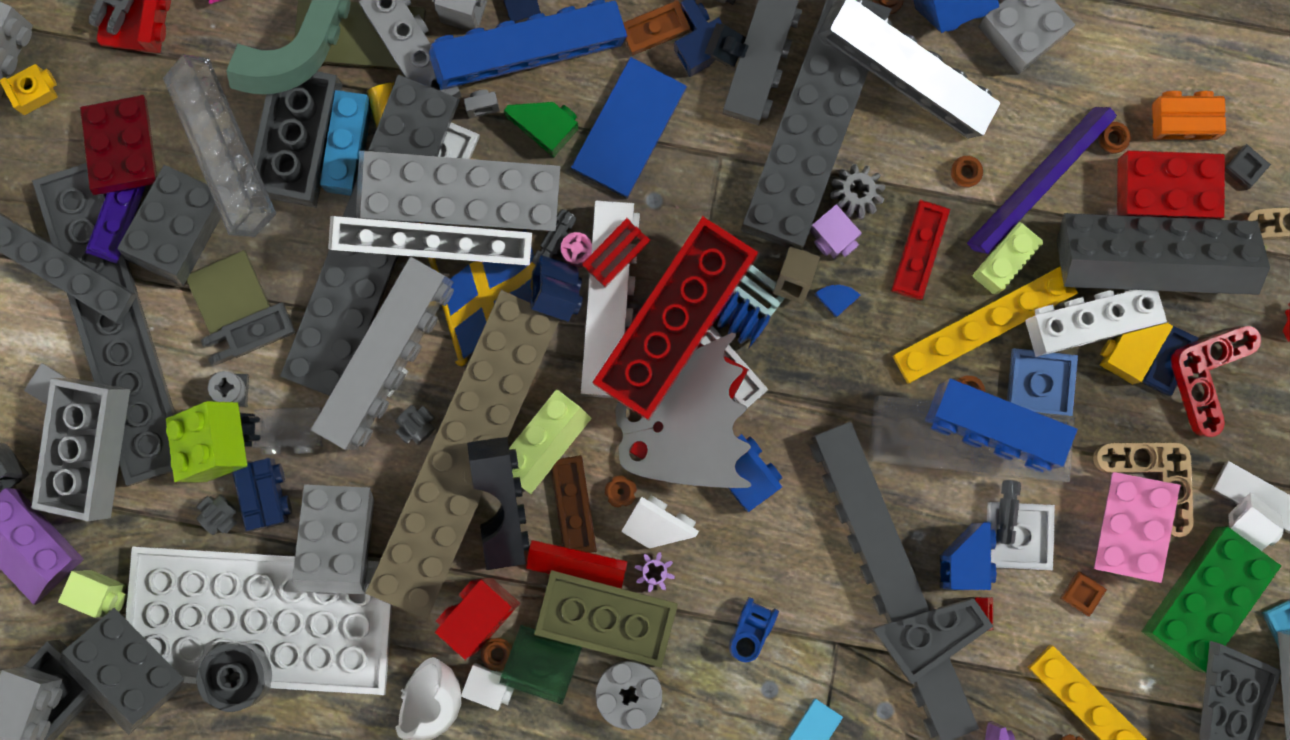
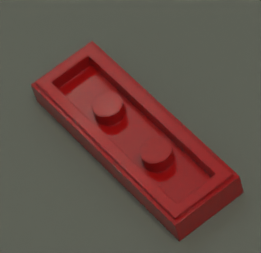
M921 199L918 201L891 292L919 301L923 300L951 209Z
M531 540L526 569L550 574L551 570L622 589L627 561Z

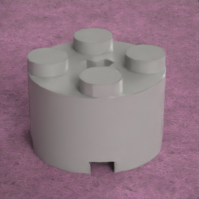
M633 660L617 662L608 667L598 681L596 688L597 708L603 718L617 728L626 730L640 729L651 722L659 712L662 703L660 681L655 672L644 663ZM630 686H633L635 688V695L638 698L636 700L630 699L629 702L623 701L624 695L620 692L621 689L628 690Z

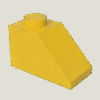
M1165 323L1126 333L1116 337L1114 340L1110 338L1101 351L1100 355L1104 358L1100 366L1132 385L1142 382L1173 326Z

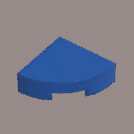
M844 285L826 286L814 294L836 318L861 296L854 289Z

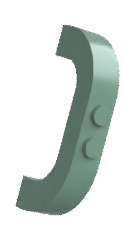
M312 0L298 35L292 42L282 48L259 50L237 44L226 70L230 88L251 94H275L293 89L306 82L324 63L331 44H337L340 35L339 24L341 19H346L349 14L350 0Z

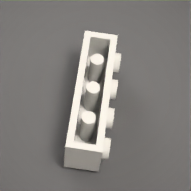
M1124 289L1125 293L1115 295L1113 290L1095 294V300L1085 303L1084 298L1081 297L1064 302L1065 308L1055 310L1053 305L1035 309V316L1025 320L1035 357L1166 323L1167 320L1159 292L1155 290Z

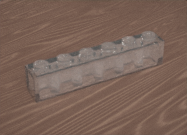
M182 54L163 77L167 90L228 235L256 237L277 213L210 59Z

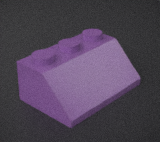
M5 488L0 492V569L30 602L36 605L84 559L39 510L31 509L32 503L19 489Z

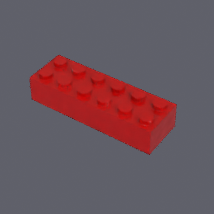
M702 216L593 380L594 386L649 421L756 260L758 251Z

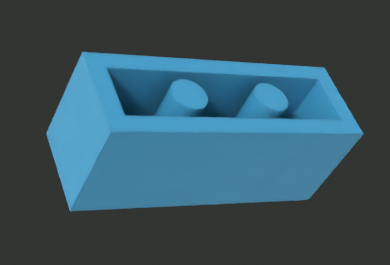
M335 90L320 180L321 187L328 193L351 196L358 178L359 151H365L371 117V106L367 94Z

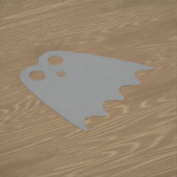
M730 333L696 349L649 421L643 417L637 422L629 421L626 417L628 407L620 402L617 403L615 411L616 424L621 428L622 434H624L618 448L619 460L625 470L642 477L683 485L720 488L751 487V483L740 477L735 469L736 461L751 448L749 443L738 439L732 429L736 419L747 410L745 405L733 401L729 396L731 384L743 371L741 367L729 364L724 359V351L735 338V333ZM657 421L663 423V429L659 433L653 430V425ZM637 441L644 442L648 448L646 457L641 461H634L629 455L631 445Z

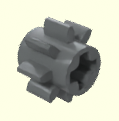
M411 405L395 420L400 426L395 433L405 443L408 444L413 440L419 445L435 430V427L431 424L435 417L424 406L417 410L414 405Z
M219 495L215 500L211 496H206L196 506L202 512L196 520L212 535H215L219 530L227 534L237 524V521L232 518L236 514L237 509L222 495Z

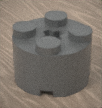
M232 642L220 645L207 653L200 668H198L196 675L197 688L203 700L209 705L225 712L240 711L259 702L270 690L272 668L265 653L255 644ZM239 672L240 678L237 681H231L229 675Z

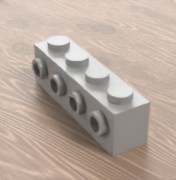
M410 0L358 1L404 77L454 97H461L459 87L462 85L443 90L439 89L429 57L431 44L425 36V33L429 30L419 14L413 17L407 7L412 4Z

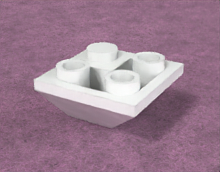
M650 495L648 500L641 497L621 532L650 549L694 538L699 531L693 528L696 524L694 520L680 512L676 517L665 511L668 506L666 503Z

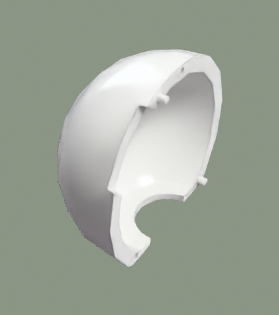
M434 657L429 658L414 671L405 689H401V692H403L401 695L403 702L399 713V725L395 728L398 737L403 740H432L446 732L457 719L462 704L459 681L453 670Z

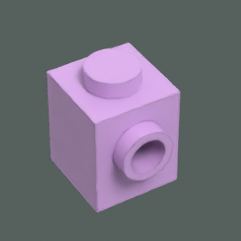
M837 204L810 228V232L816 238L814 241L816 247L825 256L830 254L834 259L840 254L846 257L859 246L856 240L862 234Z

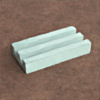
M752 265L748 273L774 291L776 283ZM746 276L741 282L771 304L770 308L767 309L739 286L735 290L740 292L739 297L742 300L747 298L750 300V306L753 308L758 306L760 308L759 312L763 316L767 314L772 316L785 299L781 296L775 299Z

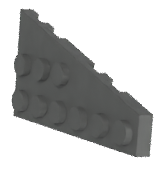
M1210 641L1199 740H1259L1281 670L1220 643Z

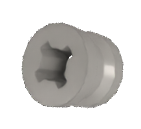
M222 371L217 372L211 377L208 383V392L216 402L239 403L245 396L246 387L241 377L231 372Z

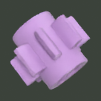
M658 552L656 560H650L649 556L644 554V559L647 562L644 567L635 565V568L643 573V576L637 580V583H642L646 580L649 583L648 592H651L653 586L657 584L660 585L661 589L666 590L663 581L666 578L674 579L675 577L667 573V568L673 562L668 561L665 564L661 562V552ZM650 563H654L656 567L663 566L664 570L660 573L662 578L659 581L646 577L645 574L649 572L648 565Z

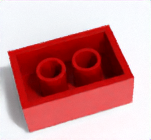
M1128 150L1118 158L1117 215L1217 220L1224 218L1225 154Z

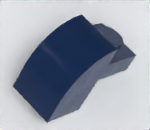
M684 0L681 2V8L692 32L675 41L674 51L689 77L709 67L715 61L714 58L705 54V50L716 23L722 24L718 17L708 23L707 21L710 20V17L702 3L696 4L695 0Z

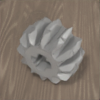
M852 164L850 173L845 169H841L839 171L841 179H833L831 183L838 190L831 192L830 197L831 199H841L837 205L840 209L844 206L848 208L846 211L848 218L851 217L854 210H856L859 219L865 217V210L873 215L877 211L875 204H882L884 198L878 193L885 190V185L875 184L881 175L879 173H875L871 177L867 175L870 171L869 165L864 167L862 173H859L857 164ZM855 185L858 186L860 191L864 190L861 198H858L857 193H851Z

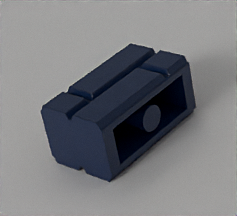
M266 458L247 463V467L232 472L245 531H257L289 522L288 515L292 514V506L288 495L283 496L280 483L285 482V476L280 463L276 464L275 459Z

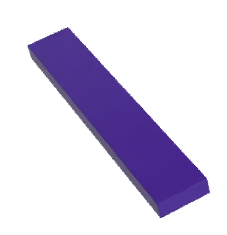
M1094 107L967 242L968 246L973 251L989 254L1112 123L1117 116L1110 107Z

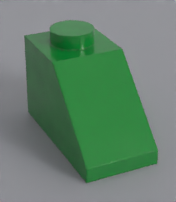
M554 102L507 105L504 109L506 118L553 158L578 131V122L575 121L577 116L565 105L559 107Z

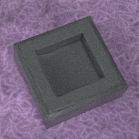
M1246 144L1225 166V172L1248 190L1271 164Z

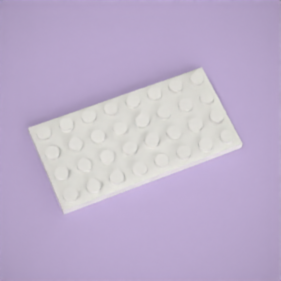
M132 547L126 620L184 678L183 683L197 684L196 675L198 668H200L207 653L215 647L232 642H247L257 645L269 659L272 668L270 688L375 695L386 694L392 605L365 594L379 561H368L364 594L299 592L292 580L295 556ZM234 672L229 675L231 681H237L240 678L239 672Z

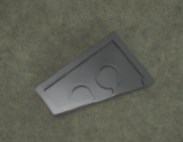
M971 598L873 627L872 629L907 680L913 684L991 629L993 625L975 599Z

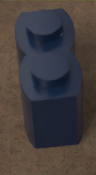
M541 255L531 276V309L569 322L572 314H578L583 301V297L579 296L582 278L579 277L578 268Z

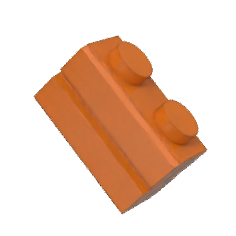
M1181 91L1163 92L1162 96L1158 97L1152 104L1153 139H1219L1226 132L1225 97L1214 96L1213 91L1195 92L1194 96H1182Z

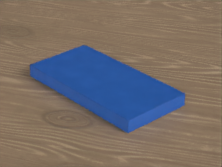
M630 57L577 155L571 170L628 199L687 86Z

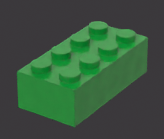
M1228 526L1215 527L1141 632L1194 671L1206 673L1210 641L1224 646L1227 645L1279 571L1281 565Z

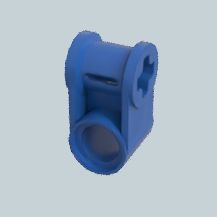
M748 597L729 644V650L733 658L741 662H751L758 657L766 638L775 624L779 610L775 608L769 610L754 603V599ZM752 613L764 618L765 620L763 621L759 618L752 616ZM741 638H748L753 643V651L749 656L742 657L736 650L737 642Z

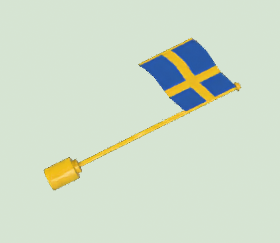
M394 83L377 85L366 92L369 97L376 127H378ZM532 248L530 265L475 261L450 279L453 281L451 288L454 289V292L446 306L442 305L458 359L455 363L458 366L467 364L468 358L466 357L473 353L501 290L530 303L532 293L530 283L532 271L535 267V264L532 262L534 257ZM428 258L431 268L439 272L435 258Z

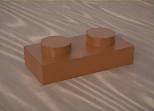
M678 0L623 22L627 33L625 41L632 56L687 34L691 30Z

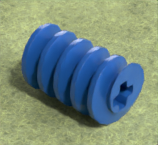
M735 291L719 314L720 318L717 327L721 329L730 324L728 334L740 332L738 343L743 344L747 340H751L750 348L768 325L771 316L767 314L759 319L760 308L757 306L748 311L750 300L747 298L738 303L737 300L740 292Z

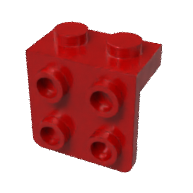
M134 0L128 14H125V21L121 29L115 35L107 32L108 21L114 10V7L108 5L107 13L98 27L97 42L105 47L161 53L162 42H164L166 37V14L170 9L171 0Z

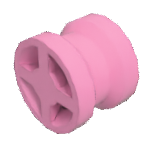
M573 232L563 238L561 254L567 264L577 268L583 267L582 263L591 255L592 243L585 234Z

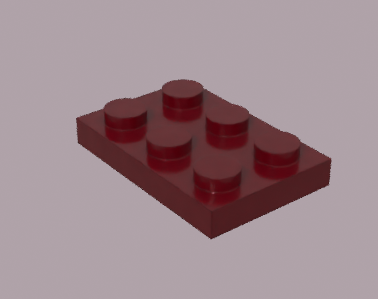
M140 95L80 107L89 187L93 196L153 184L157 178L148 104L145 96Z

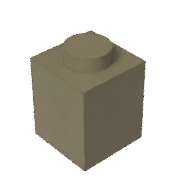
M790 246L782 264L773 294L803 304L811 287L820 256Z

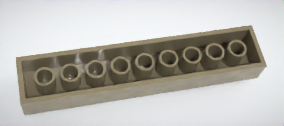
M503 290L500 291L365 594L426 620L428 619L484 492L473 488L467 443L502 437L508 438L560 319L531 309L529 302Z

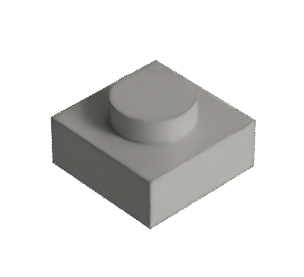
M478 90L471 93L469 98L464 99L469 119L500 111L495 91L489 93L488 90Z

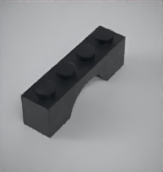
M507 437L468 442L473 488L488 492L501 502L498 512L490 520L480 525L486 570L526 564L524 551H529L530 545L528 531L521 532L520 524L527 523L524 504L517 505L516 497L523 496L520 477L513 478L512 473L513 469H519L516 449L509 450Z

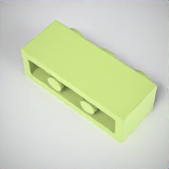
M555 390L509 447V450L516 449L519 469L512 470L513 478L520 477L521 487L530 494H532L554 464L592 419L580 406L559 390Z

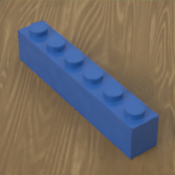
M595 0L589 3L587 7L580 9L570 6L550 16L540 13L530 16L527 21L516 24L515 21L510 20L502 22L496 28L486 31L484 28H475L468 31L464 36L454 38L453 35H445L439 37L431 44L429 57L439 89L443 90L621 47L627 37V33L616 0L610 2Z

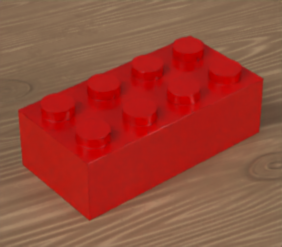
M492 577L470 581L459 594L463 600L458 604L447 607L435 621L440 626L434 633L464 660L476 654L521 604Z

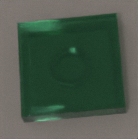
M520 625L499 684L563 705L582 647L534 635L535 629Z

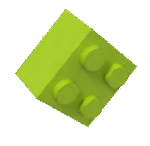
M206 401L166 418V434L169 440L174 482H208L247 467L238 402Z

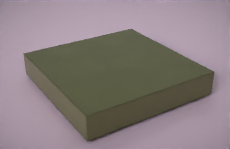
M245 250L191 273L187 279V283L210 335L222 330L223 326L271 307Z

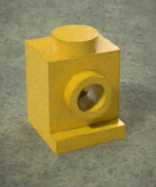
M37 64L26 68L8 79L5 77L0 79V83L13 108L23 115L58 98L53 88L57 86L53 75L47 68L43 70ZM33 83L30 89L25 90V87Z

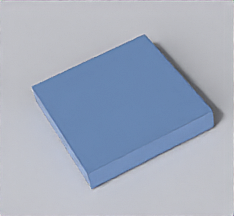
M1013 348L1011 351L1007 401L1049 418L1072 420L1078 355L1051 353L1035 357L1034 350Z

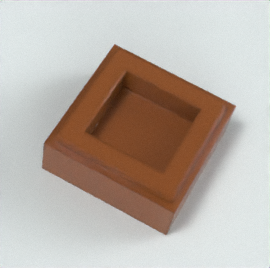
M1077 571L1060 599L1090 617L1107 589L1082 572Z

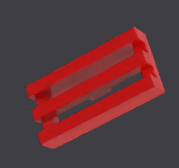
M626 218L582 263V266L606 288L651 240ZM628 229L631 233L595 269L592 265ZM635 238H638L640 242L606 277H603L601 273Z

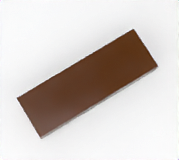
M582 455L561 458L554 464L551 472L563 547L588 553L597 552Z

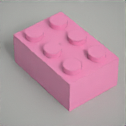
M1112 472L1094 569L1162 583L1180 485Z

